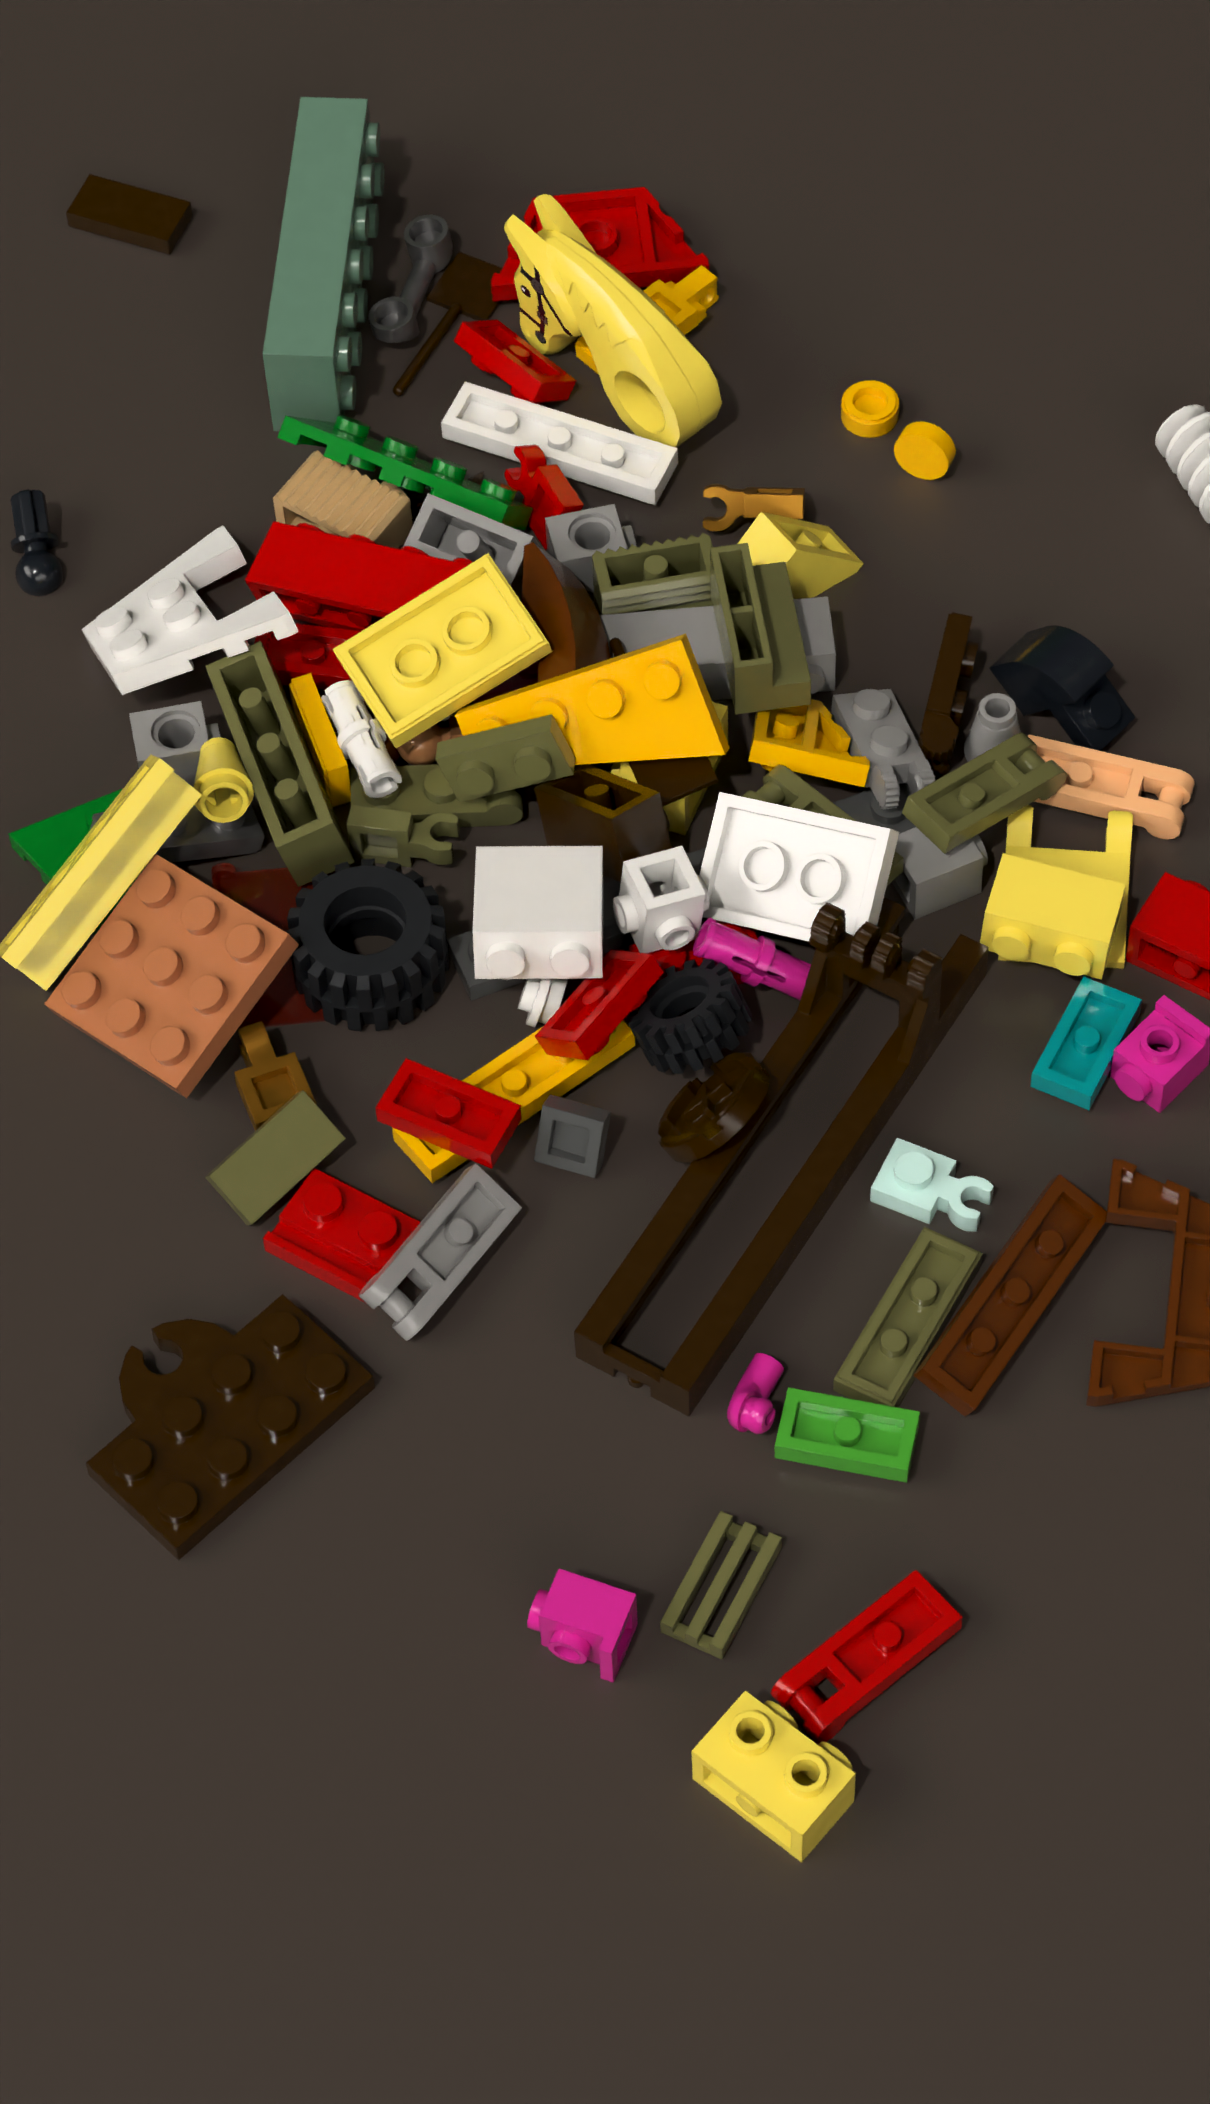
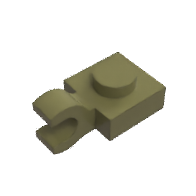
M351 805L346 824L350 852L354 861L375 859V863L386 864L388 861L401 864L402 867L412 868L414 858L425 859L437 865L452 864L454 859L453 844L446 841H436L435 839L440 836L459 837L460 833L459 817L446 812L434 813L421 822L413 823L412 812L400 811L385 805L374 807Z

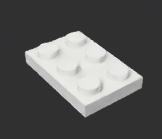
M719 792L699 875L704 881L709 897V909L703 912L702 918H713L716 921L809 942L812 922L819 909L827 902L845 910L846 933L854 936L866 921L877 926L899 832L885 827Z

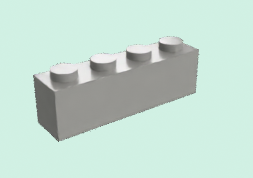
M828 596L793 599L811 678V694L822 691H835L836 650ZM713 606L599 615L608 640L610 658L615 657L609 644L610 640L615 637L621 640L626 653L686 633L711 700L732 699Z

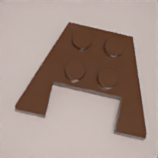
M1113 1159L1105 1223L1174 1232L1163 1348L1161 1349L1094 1340L1086 1406L1097 1407L1210 1387V1204L1189 1195L1190 1189L1173 1181L1167 1180L1164 1184L1136 1172V1165L1121 1159Z

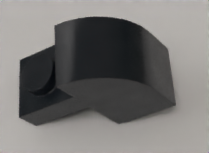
M1051 625L1029 631L989 668L1008 695L1013 699L1023 716L1049 709L1077 746L1101 751L1135 718L1132 711L1105 675L1114 664L1093 642L1069 628Z

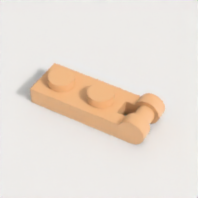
M1028 734V737L1037 745L1036 753L1045 762L1054 760L1067 773L1066 781L1052 797L1046 800L1038 798L1034 802L1108 819L1110 811H1128L1133 814V825L1144 827L1154 837L1169 840L1179 836L1185 819L1181 807L1190 801L1195 785L1194 779L1190 774L1172 767ZM1141 792L1153 793L1158 797V800L1141 797Z

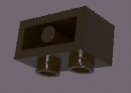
M589 764L575 765L574 775L546 781L534 788L547 846H603V875L621 883L623 861L671 849L668 834L670 829L669 819L663 809L660 792Z

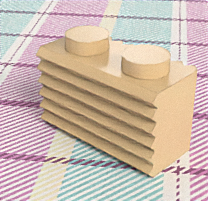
M319 450L314 451L273 497L276 522L297 526L299 523H307L320 528L325 533L347 538L354 534L361 535L378 545L399 549L400 545H404L413 526L410 499L398 486L386 481L380 484L376 479L371 480L367 474L361 475L353 465H344L326 458Z

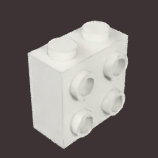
M476 846L473 908L475 979L603 978V846Z

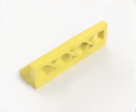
M150 754L0 943V957L47 991L202 794L177 775L174 769L162 759Z

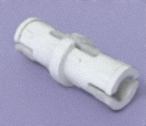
M344 680L332 684L324 691L326 695H322L321 700L338 733L336 741L344 757L350 759L354 765L363 790L368 797L381 798L390 795L397 790V783L402 782V777L386 749L385 731L379 722L369 714L363 697L352 681Z

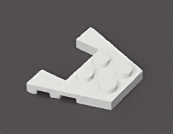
M224 526L212 531L81 629L91 649L122 695L194 670V664L191 659L222 649L229 658L249 651L248 639L273 631L278 641L299 632L290 612L274 591L221 620H216L197 594V590L247 564L238 544Z

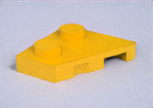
M811 699L810 705L756 712L749 762L758 763L768 771H771L780 764L793 772L859 787H865L870 767V761L866 756H851L848 753L851 737L842 726L836 724L831 719L832 714L821 701Z

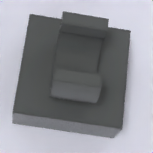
M550 1094L542 1105L534 1161L595 1178L603 1165L611 1111Z

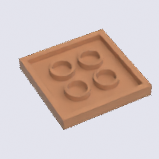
M155 854L44 1005L61 1019L187 1099L299 944L287 932Z

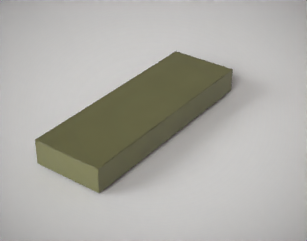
M924 1227L833 1379V1391L850 1399L899 1408L916 1379L913 1374L940 1338L982 1266L983 1253Z

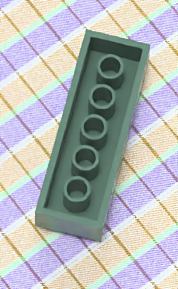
M300 97L263 347V361L273 431H280L285 415L335 423L338 415H345V410L355 409L356 377L355 375H350L351 366H360L362 359V334L356 331L357 323H366L368 312L367 289L362 288V280H372L373 247L367 246L368 238H377L379 229L378 204H373L374 196H383L384 164L383 162H374V157H379L380 124L370 122L368 99Z

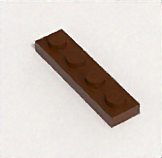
M1061 1174L1053 1178L913 1376L964 1417L972 1413L1106 1222L1107 1211Z

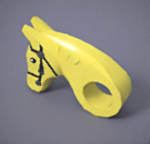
M542 194L537 196L534 204L543 227L542 230L535 233L514 214L505 222L504 226L506 235L520 260L519 267L514 276V282L520 306V326L525 338L540 353L555 354L575 341L578 336H583L591 351L604 391L620 419L635 435L677 448L713 421L719 413L722 400L718 381L706 359L666 315L665 311L623 273L596 254L571 217L551 195Z

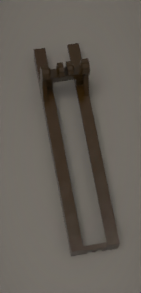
M884 897L877 926L866 921L854 936L845 932V910L827 902L819 909L812 922L813 924L810 928L811 936L809 938V945L816 947L798 1010L760 1063L770 1075L769 1088L763 1101L743 1128L724 1145L707 1156L692 1161L574 1331L577 1358L613 1377L618 1371H621L628 1375L630 1386L634 1388H640L644 1384L649 1386L652 1398L690 1417L985 978L988 960L987 946L960 934L943 960H941L942 957L922 949L909 963L902 960L901 944L903 941L901 937L897 936L899 933L898 924L905 915L904 906ZM865 984L898 1000V1027L665 1370L663 1371L615 1346L862 985Z

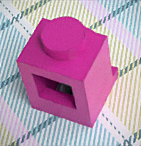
M1163 995L1156 1002L1155 1010L1114 1049L1110 1077L1115 1080L1119 1089L1126 1096L1135 1101H1144L1154 1110L1161 1113L1209 1065L1210 1027Z
M558 1568L550 1590L539 1589L530 1608L527 1627L540 1632L541 1645L548 1647L558 1658L574 1664H583L586 1661L599 1664L601 1679L614 1683L638 1625L636 1594Z

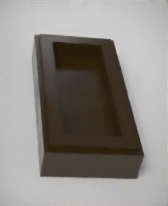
M89 174L66 212L69 227L169 255L193 216L191 202L92 174Z

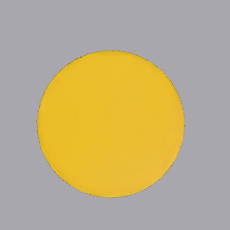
M865 380L857 382L846 389L841 399V420L848 431L860 437L875 438L889 433L896 426L899 418V398L892 387L880 381Z
M923 421L908 424L894 445V455L899 465L909 474L925 480H934L942 477L947 472L956 454L955 444L951 437L939 426Z

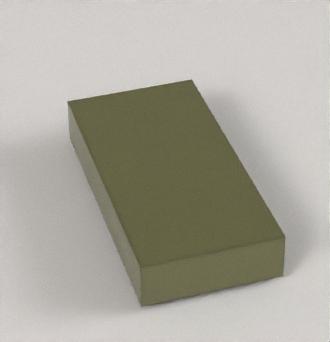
M304 1090L298 1091L207 1174L205 1178L245 1224L252 1225L346 1138Z

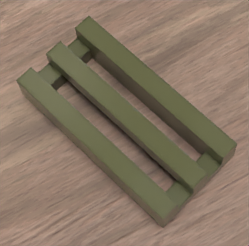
M720 1511L660 1622L661 1633L723 1660L782 1548V1537L769 1532L767 1537L757 1533V1526L748 1522H744L743 1526L733 1522L732 1515ZM726 1540L733 1541L734 1543L689 1627L682 1624ZM748 1549L758 1552L714 1637L704 1634Z

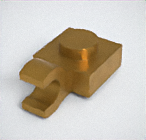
M712 484L704 487L703 497L720 498L727 507V511L722 517H706L703 519V528L709 531L725 530L739 516H744L743 518H757L760 512H766L793 519H803L805 512V488L746 487V489H733L722 484Z
M262 1021L238 1029V1034L242 1041V1045H239L247 1068L235 1071V1081L255 1131L298 1091L304 1090L316 1104L295 1052L276 1057Z

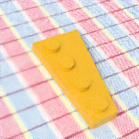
M686 633L463 707L455 714L463 736L553 714L575 756V765L726 755L730 748Z

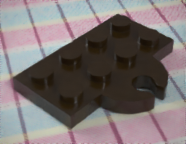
M283 1294L235 1335L214 1323L193 1319L162 1323L152 1328L153 1340L160 1351L174 1353L182 1359L180 1366L171 1373L155 1374L149 1371L145 1366L143 1352L133 1345L125 1355L119 1375V1383L124 1410L132 1424L86 1462L88 1474L178 1561L375 1389L373 1375Z

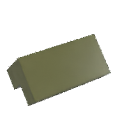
M748 543L710 548L711 599L735 715L810 705L811 678L786 563L778 562L753 566Z

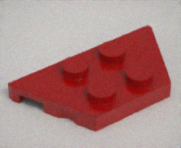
M646 187L552 196L571 217L596 254L608 261L638 287H649L658 279L664 283L672 281L677 284L701 265L709 270V260L703 252L698 255L694 253L684 241L683 229L672 217L665 215L660 210V203ZM533 197L524 215V223L535 233H538L543 227L534 204L536 197ZM511 243L507 247L508 259L500 274L494 273L491 278L493 302L518 299L514 276L519 267L520 260Z

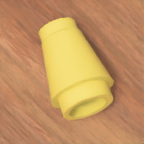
M222 737L207 740L200 749L193 787L202 796L194 805L211 821L218 823L235 821L244 815L254 797L253 785L233 742Z

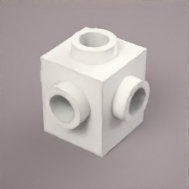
M683 846L623 861L619 896L613 898V911L619 929L624 934L630 932L639 952L650 953L661 949L675 950L695 940L701 928L703 912L709 909V897L704 881L696 874Z

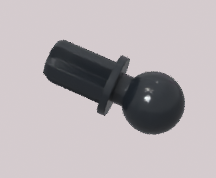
M22 490L11 497L16 538L11 541V548L14 552L24 553L16 567V580L25 593L32 596H45L54 592L60 586L63 578L61 563L53 554L48 552V550L58 545V536L50 531L45 494L41 490Z

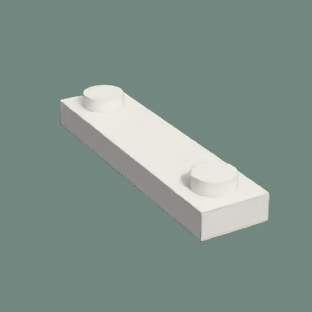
M464 382L441 422L442 438L517 462L520 461L513 452L515 446L535 444L542 449L547 465L557 464L565 477L652 505H656L678 465V448L468 382Z

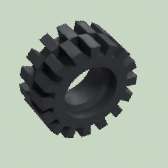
M695 959L685 961L684 969L677 971L675 965L664 969L667 976L656 981L649 989L646 1000L637 1009L630 1012L627 1018V1022L651 1066L655 1065L658 1071L665 1073L671 1068L673 1074H683L686 1066L689 1064L693 1071L703 1069V1060L710 1057L714 1063L723 1059L724 1056L721 1050L726 1047L733 1051L740 1044L737 1036H746L750 1029L747 1022L752 1021L749 1006L733 974L725 964L720 962L716 965L712 959H704L699 967Z

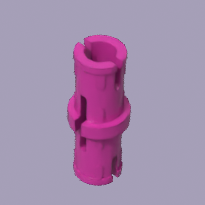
M708 918L701 926L693 945L694 956L712 959L716 964L722 962L728 969L741 974V981L753 987L761 983L801 1000L811 964L776 949L774 940L765 936H760L756 940L716 922L713 918Z

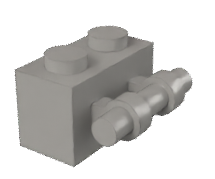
M429 493L404 546L420 549L429 556L450 561L456 558H465L474 562L489 553L521 602L524 546L534 542L545 550L534 536Z

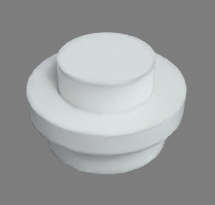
M526 979L518 1004V1009L528 1012L526 1025L535 1028L537 1022L543 1024L548 1022L560 1007L567 979Z

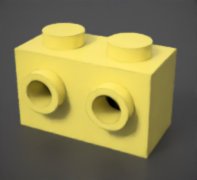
M1003 853L985 910L980 943L987 946L988 951L994 952L1006 959H1022L1057 968L1068 975H1085L1102 980L1118 925L1126 884Z
M745 1690L692 1750V1777L694 1781L802 1863L854 1803L856 1773L852 1771L853 1767L848 1758L836 1747L827 1742H820L817 1745L797 1730L796 1721L783 1707L770 1700L765 1701L763 1704Z

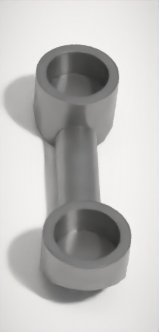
M419 216L406 226L404 238L413 267L400 297L382 299L370 309L369 322L376 339L387 343H400L409 341L420 333L416 315L433 275L443 270L452 256L453 243L448 224L440 216Z

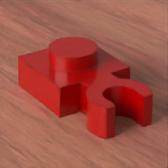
M535 444L515 446L513 452L519 459L521 467L506 469L504 476L510 487L521 491L524 496L522 503L533 508L528 524L544 549L547 550L545 517L580 511L584 504L557 464L547 465L545 455L539 446Z

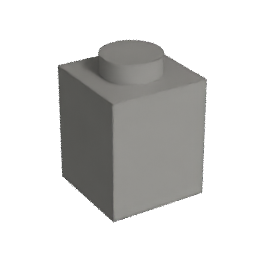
M917 827L899 834L895 852L904 858L903 872L892 881V884L914 920L981 893L983 866L987 865L988 857L985 846L978 834L945 854Z

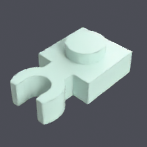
M896 1138L871 1186L870 1201L927 1224L931 1223L936 1211L939 1210L947 1213L950 1221L957 1228L964 1231L977 1232L980 1225L981 1212L966 1207L963 1202L978 1200L983 1204L990 1205L993 1200L994 1186L988 1180L978 1176H967L961 1179L955 1178L956 1160Z

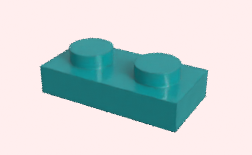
M1083 976L1032 1072L1030 1087L1090 1110L1111 1070L1114 1049L1130 1034L1140 1015L1142 999Z

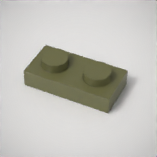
M553 714L438 742L435 757L459 802L574 775L575 756Z

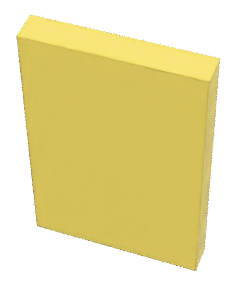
M489 553L332 649L396 749L553 652L549 642Z

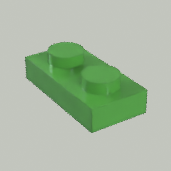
M788 1387L775 1442V1458L907 1483L920 1424V1411Z

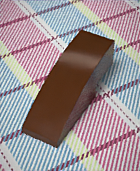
M532 542L525 545L522 604L549 642L553 651L538 660V682L610 659L608 640L599 613L585 587L569 568L537 544Z

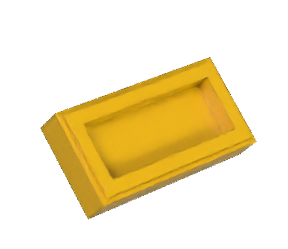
M309 673L292 678L289 684L292 707L332 807L351 802L348 765L336 741L337 737L313 677Z

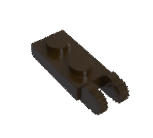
M955 612L948 614L918 740V746H920L925 758L928 759L935 781L949 772L959 731L958 727L960 726L968 692L956 689L958 677L971 678L979 645L977 642L967 640L973 617Z

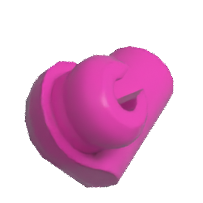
M756 1353L735 1387L727 1409L729 1424L739 1432L749 1430L754 1434H763L770 1429L774 1422L775 1409L768 1398L783 1374L784 1367L778 1360L767 1354Z

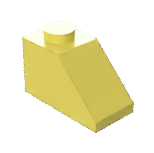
M760 512L738 542V544L748 543L753 566L778 562L786 563L793 599L816 597L857 573L864 564L829 526L766 512Z

